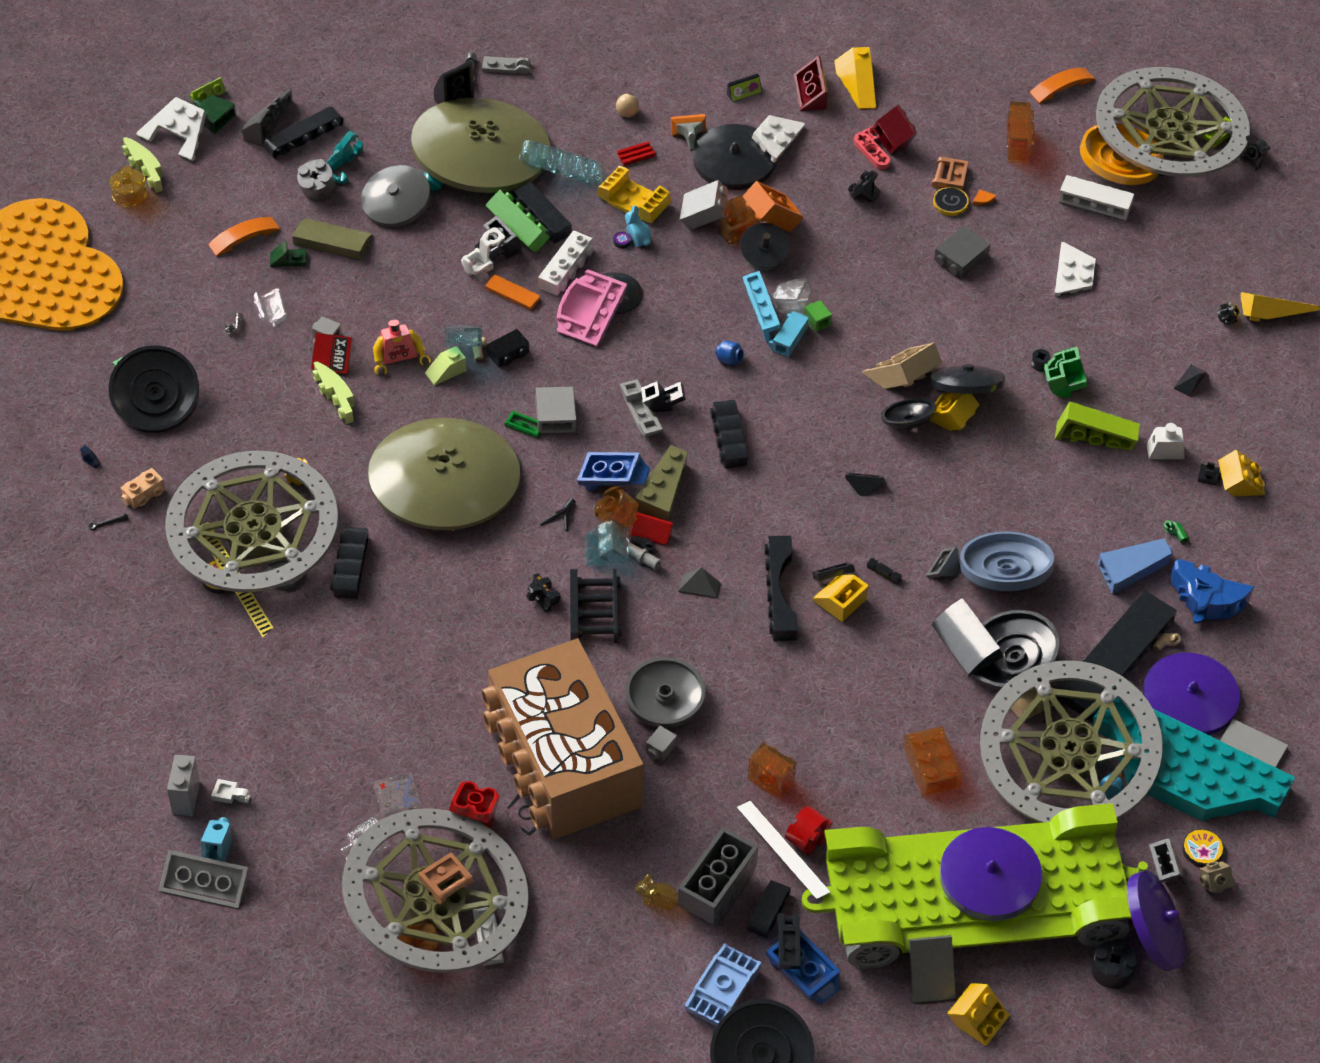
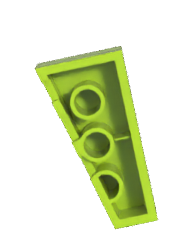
M1069 402L1057 421L1055 439L1061 440V437L1071 438V442L1084 440L1089 441L1091 445H1101L1104 443L1106 447L1132 450L1138 441L1140 424Z

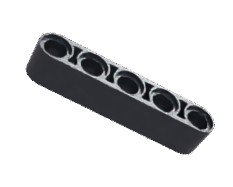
M327 107L268 137L264 141L263 147L276 159L277 156L284 155L292 151L291 149L298 148L306 144L307 141H312L320 137L321 134L334 130L339 125L342 126L344 118L334 107Z

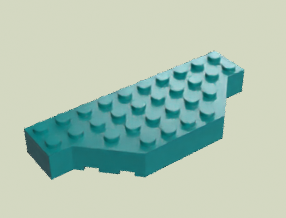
M1117 698L1113 703L1132 741L1142 744L1140 729L1135 717L1128 707ZM1099 708V710L1097 711L1096 715L1094 716L1092 726H1094V724H1095V722H1096V719H1097V716H1098V714H1099L1100 708ZM1107 709L1098 733L1108 737L1110 740L1126 743L1109 709ZM1153 709L1161 729L1162 758L1157 777L1147 793L1148 795L1201 821L1219 816L1233 815L1247 810H1258L1273 818L1277 816L1292 789L1295 776ZM1124 756L1117 758L1119 764L1123 760ZM1132 758L1124 768L1123 772L1127 784L1135 776L1141 762L1140 759Z

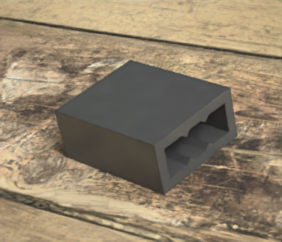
M962 226L935 249L934 260L940 266L943 265L948 268L953 275H958L962 278L989 255L990 243Z

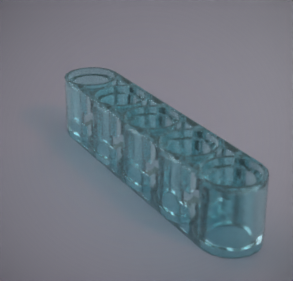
M531 140L525 141L522 145L520 159L526 164L586 183L596 182L600 184L602 182L604 165L601 162Z

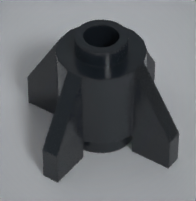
M1250 134L1246 136L1248 145L1240 157L1247 156L1249 159L1254 160L1253 165L1256 170L1261 167L1264 155L1270 150V146L1263 139Z

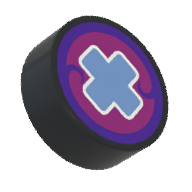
M618 232L613 237V243L617 248H627L631 244V236L626 232Z

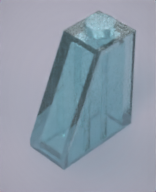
M465 324L445 326V347L482 346V327Z

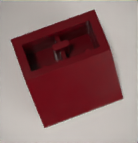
M900 105L895 106L879 118L872 127L890 155L907 148L917 134L915 126L910 123L906 112Z

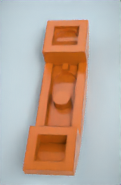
M1072 68L1044 80L1032 89L1030 94L1040 104L1052 99L1055 93L1076 84L1082 86L1094 81L1095 78L1086 68Z
M272 217L250 219L225 230L208 245L217 257L231 251L232 246L260 234L267 236L279 231L280 228Z

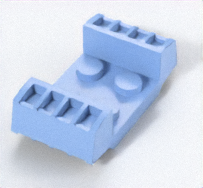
M724 943L694 987L691 996L685 1004L686 1012L713 1026H717L724 1015L734 1008L749 983L753 984L760 972L761 962Z

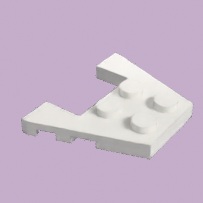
M175 97L146 123L136 135L151 142L158 130L162 128L184 138L186 142L178 154L193 162L195 160V151L198 149V139L200 133H202L206 112Z

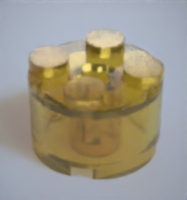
M125 166L114 173L109 179L112 198L117 205L121 207H135L146 200V181L140 171Z

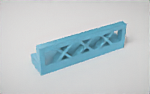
M760 271L743 276V281L764 338L768 342L771 340L769 332L781 329Z

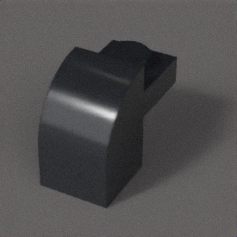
M656 381L641 388L643 403L653 412L673 411V405L686 400L684 385L681 382L664 389Z

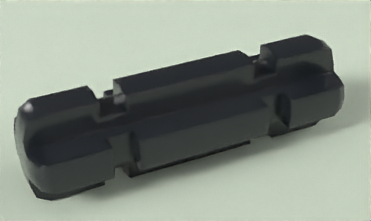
M870 558L867 562V568L872 571L876 570L877 574L887 580L891 579L890 581L894 584H898L901 581L902 575L900 573L893 572V569L881 562L878 563V560Z

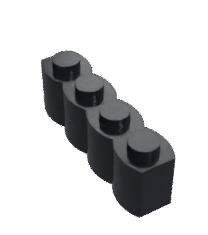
M736 401L713 402V408H710V417L715 420L713 422L714 434H718L716 446L721 448L719 452L720 463L724 462L725 468L747 466V450Z
M345 527L344 532L340 533L341 548H337V559L339 560L338 563L334 564L333 573L335 579H331L330 589L334 591V597L358 599L369 541L368 528Z

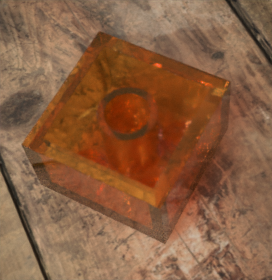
M763 742L749 758L747 779L779 800L795 784L796 762L791 757L778 752L775 747Z

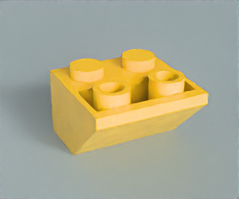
M1238 450L1218 460L1224 488L1234 497L1265 495V484L1260 474L1261 467L1257 462L1252 461L1246 454H1242Z
M855 575L837 576L813 598V601L843 622L867 600L869 585Z
M971 983L947 1013L959 1029L985 1046L988 1045L1010 1016L988 984Z

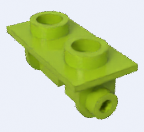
M220 77L192 91L189 95L192 101L196 99L204 101L211 95L217 97L225 93L226 89L222 78Z

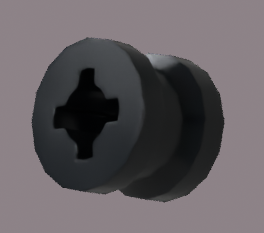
M1044 349L1035 350L1031 361L1033 369L1045 371V364L1051 358L1050 353Z

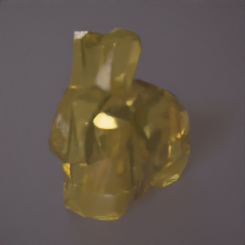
M651 874L645 875L644 880L640 881L635 887L636 893L642 896L644 905L660 906L662 909L671 910L678 903V893L674 887L668 883H656L653 881Z

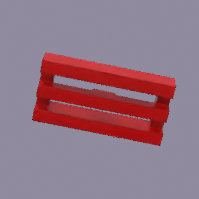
M647 141L618 150L617 156L623 166L655 157L656 153L653 151V147L650 146V142Z

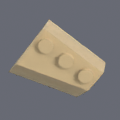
M934 342L908 348L892 356L890 360L876 364L877 368L866 369L862 373L884 389L901 385L908 387L914 384V380L924 378L926 376L925 373L937 370L936 366L943 362Z

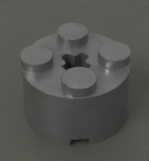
M324 160L309 161L298 168L297 179L303 194L307 198L321 201L328 199L333 194L332 192L336 188V180L331 167Z

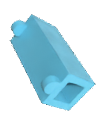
M794 311L791 314H787V320L775 338L768 343L772 351L786 357L791 355L808 329L809 317Z

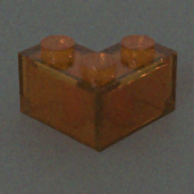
M741 195L727 201L726 217L721 219L720 235L729 245L740 241L743 233L749 227L760 223L755 217L756 213L747 207V201Z

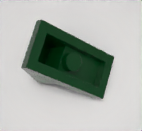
M286 240L270 252V267L306 266V249H288Z

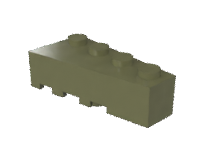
M670 445L635 497V511L670 522L687 467V451Z

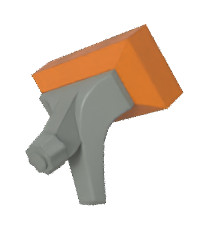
M705 114L671 117L672 136L684 135L689 150H694L697 134L706 132Z

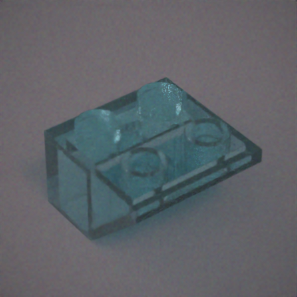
M610 518L585 534V566H617L628 559V527Z

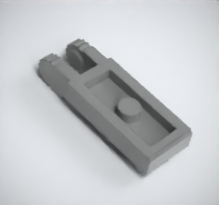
M484 56L482 72L528 74L530 72L531 60L524 57L518 59Z

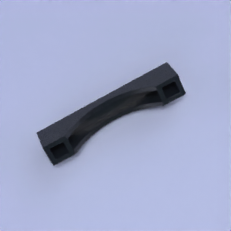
M791 535L768 536V543L764 544V555H768V559H765V571H769V575H766V586H770V590H767V602H771V606H768V618H772V622H769V634H773V641L797 640V614L785 602L779 586L783 571L792 561Z

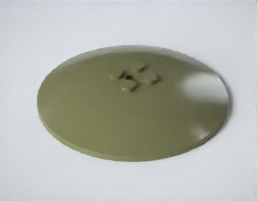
M432 418L405 425L388 435L373 452L369 463L368 478L371 491L377 502L397 519L425 529L457 530L483 523L499 514L509 505L519 487L520 465L517 455L510 444L488 427L463 419Z

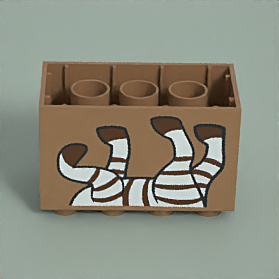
M578 638L488 670L489 687L481 689L482 698L487 708L486 711L482 712L484 723L490 734L497 732L500 734L502 742L498 743V750L505 766L514 763L518 773L513 775V780L519 796L523 798L530 795L533 806L529 807V813L536 830L546 827L551 839L555 840L643 807V762Z

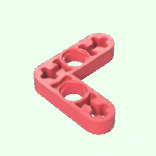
M870 127L857 133L854 137L855 146L877 169H887L890 166V158L878 146L877 142L880 139L878 136L872 135V133H875L873 128ZM868 150H875L876 153L871 154Z

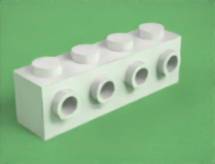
M1066 175L1060 190L1059 202L1127 220L1134 194Z
M573 231L538 277V287L556 296L561 291H565L567 282L570 279H574L576 270L582 268L585 258L593 253L592 238Z

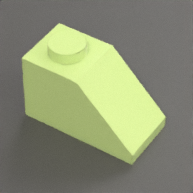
M455 346L440 353L425 374L435 386L465 372L466 358L459 348Z

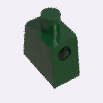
M213 95L204 101L196 99L193 102L194 106L205 110L206 116L203 125L214 134L236 116L234 103Z

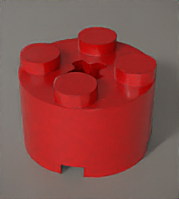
M806 806L795 816L797 819L795 824L791 823L789 825L785 838L810 856L817 844L820 846L826 841L825 830H829L833 822L814 808Z

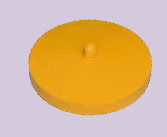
M1115 123L1121 135L1134 147L1139 148L1140 146L1125 126ZM1098 125L1091 127L1084 134L1080 145V154L1084 163L1097 175L1109 181L1125 185L1145 184L1158 176L1159 173L1138 167L1117 154L1102 137ZM1134 128L1136 132L1139 134V136L1142 138V140L1145 142L1149 135L1137 128ZM1150 154L1151 156L1164 159V156L1161 154Z

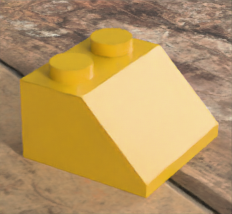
M942 393L935 402L937 410L930 421L949 431L961 430L966 426L967 420L975 414V410L980 404L972 394Z

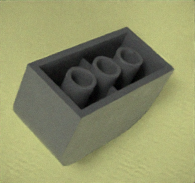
M722 827L679 886L678 906L717 926L752 878L757 866L758 846Z

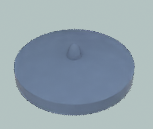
M994 532L978 536L963 547L960 555V568L967 579L981 587L999 591H1018L1035 587L1051 576L1054 569V554L1045 542L1034 536L1018 532Z

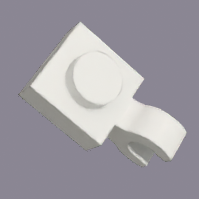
M221 779L217 780L211 795L214 801L232 804L234 799L243 803H248L250 800L249 790L238 788L237 782Z

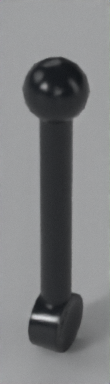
M123 513L119 517L101 523H90L89 529L95 530L97 527L119 520L125 521L128 519V515Z

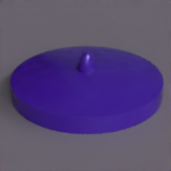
M1176 653L1162 658L1149 670L1143 687V695L1153 709L1207 735L1215 734L1231 723L1236 715L1240 701L1239 687L1230 671L1218 661L1197 653Z
M994 827L975 828L957 836L945 849L940 865L941 886L950 902L963 913L987 921L1007 920L1023 913L1035 901L1042 880L1041 864L1033 848L1018 835Z
M1144 870L1131 875L1127 884L1128 905L1134 927L1144 949L1152 961L1164 971H1171L1182 967L1186 958L1185 937L1179 912L1176 910L1168 891L1157 876L1150 871Z

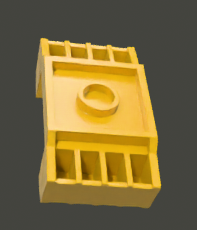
M618 166L598 187L597 196L625 213L631 211L633 205L639 208L638 215L640 220L651 224L672 203L670 192L659 185L653 192L629 180V169Z

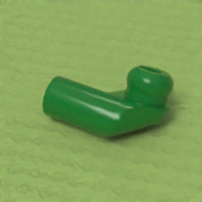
M1171 520L1164 522L1163 527L1165 531L1176 535L1180 543L1189 540L1180 523Z

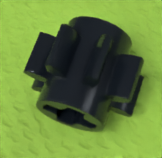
M1232 302L1221 304V309L1217 311L1219 320L1222 323L1225 322L1226 325L1236 323V318L1240 317L1238 306L1236 304L1232 305Z

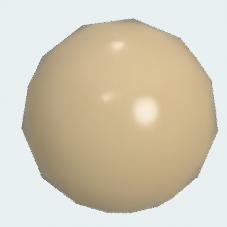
M623 94L616 102L617 112L626 118L635 116L639 111L638 99L632 95Z

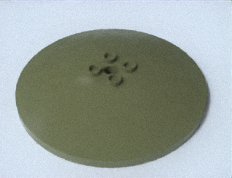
M461 98L435 105L418 118L411 134L413 155L418 164L428 174L449 186L472 192L497 193L499 189L502 192L517 189L538 178L545 170L550 156L548 135L536 119L515 106L485 98Z

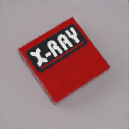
M316 333L311 369L315 370L314 362H319L336 373L348 374L353 337Z

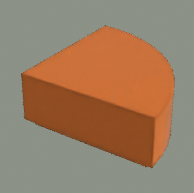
M979 190L973 205L982 206L983 204L992 203L996 195Z

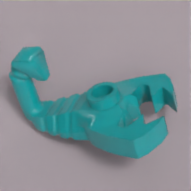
M352 131L347 132L341 142L334 148L333 155L327 161L332 171L344 163L352 161L356 155L363 151V142L359 139L356 144H353V148L350 144L352 141L356 142V138L360 137ZM342 172L341 177L333 174L336 183L346 184L349 182L345 173Z

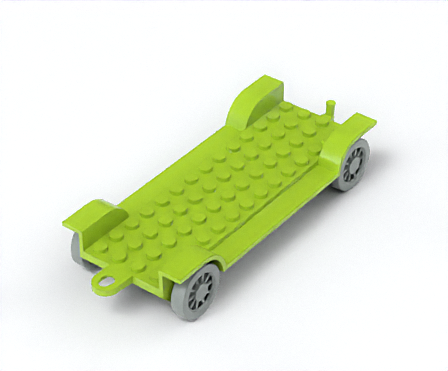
M1113 803L1069 808L1053 816L1049 822L994 827L1018 835L1033 848L1041 864L1042 880L1035 901L1023 913L1007 920L987 921L969 916L956 908L945 895L940 882V865L945 849L953 839L968 830L885 837L880 830L871 827L825 830L828 848L826 864L830 886L826 888L830 892L822 896L823 901L820 904H811L807 898L813 894L808 889L802 895V906L811 913L835 912L839 939L846 946L848 963L860 969L886 966L898 958L900 954L899 947L902 953H909V939L951 935L953 948L1077 936L1078 941L1083 945L1097 947L1106 941L1123 939L1129 933L1128 919H1132L1127 898L1128 880L1131 875L1146 870L1148 864L1142 861L1138 864V868H1133L1122 863L1115 836L1118 822Z

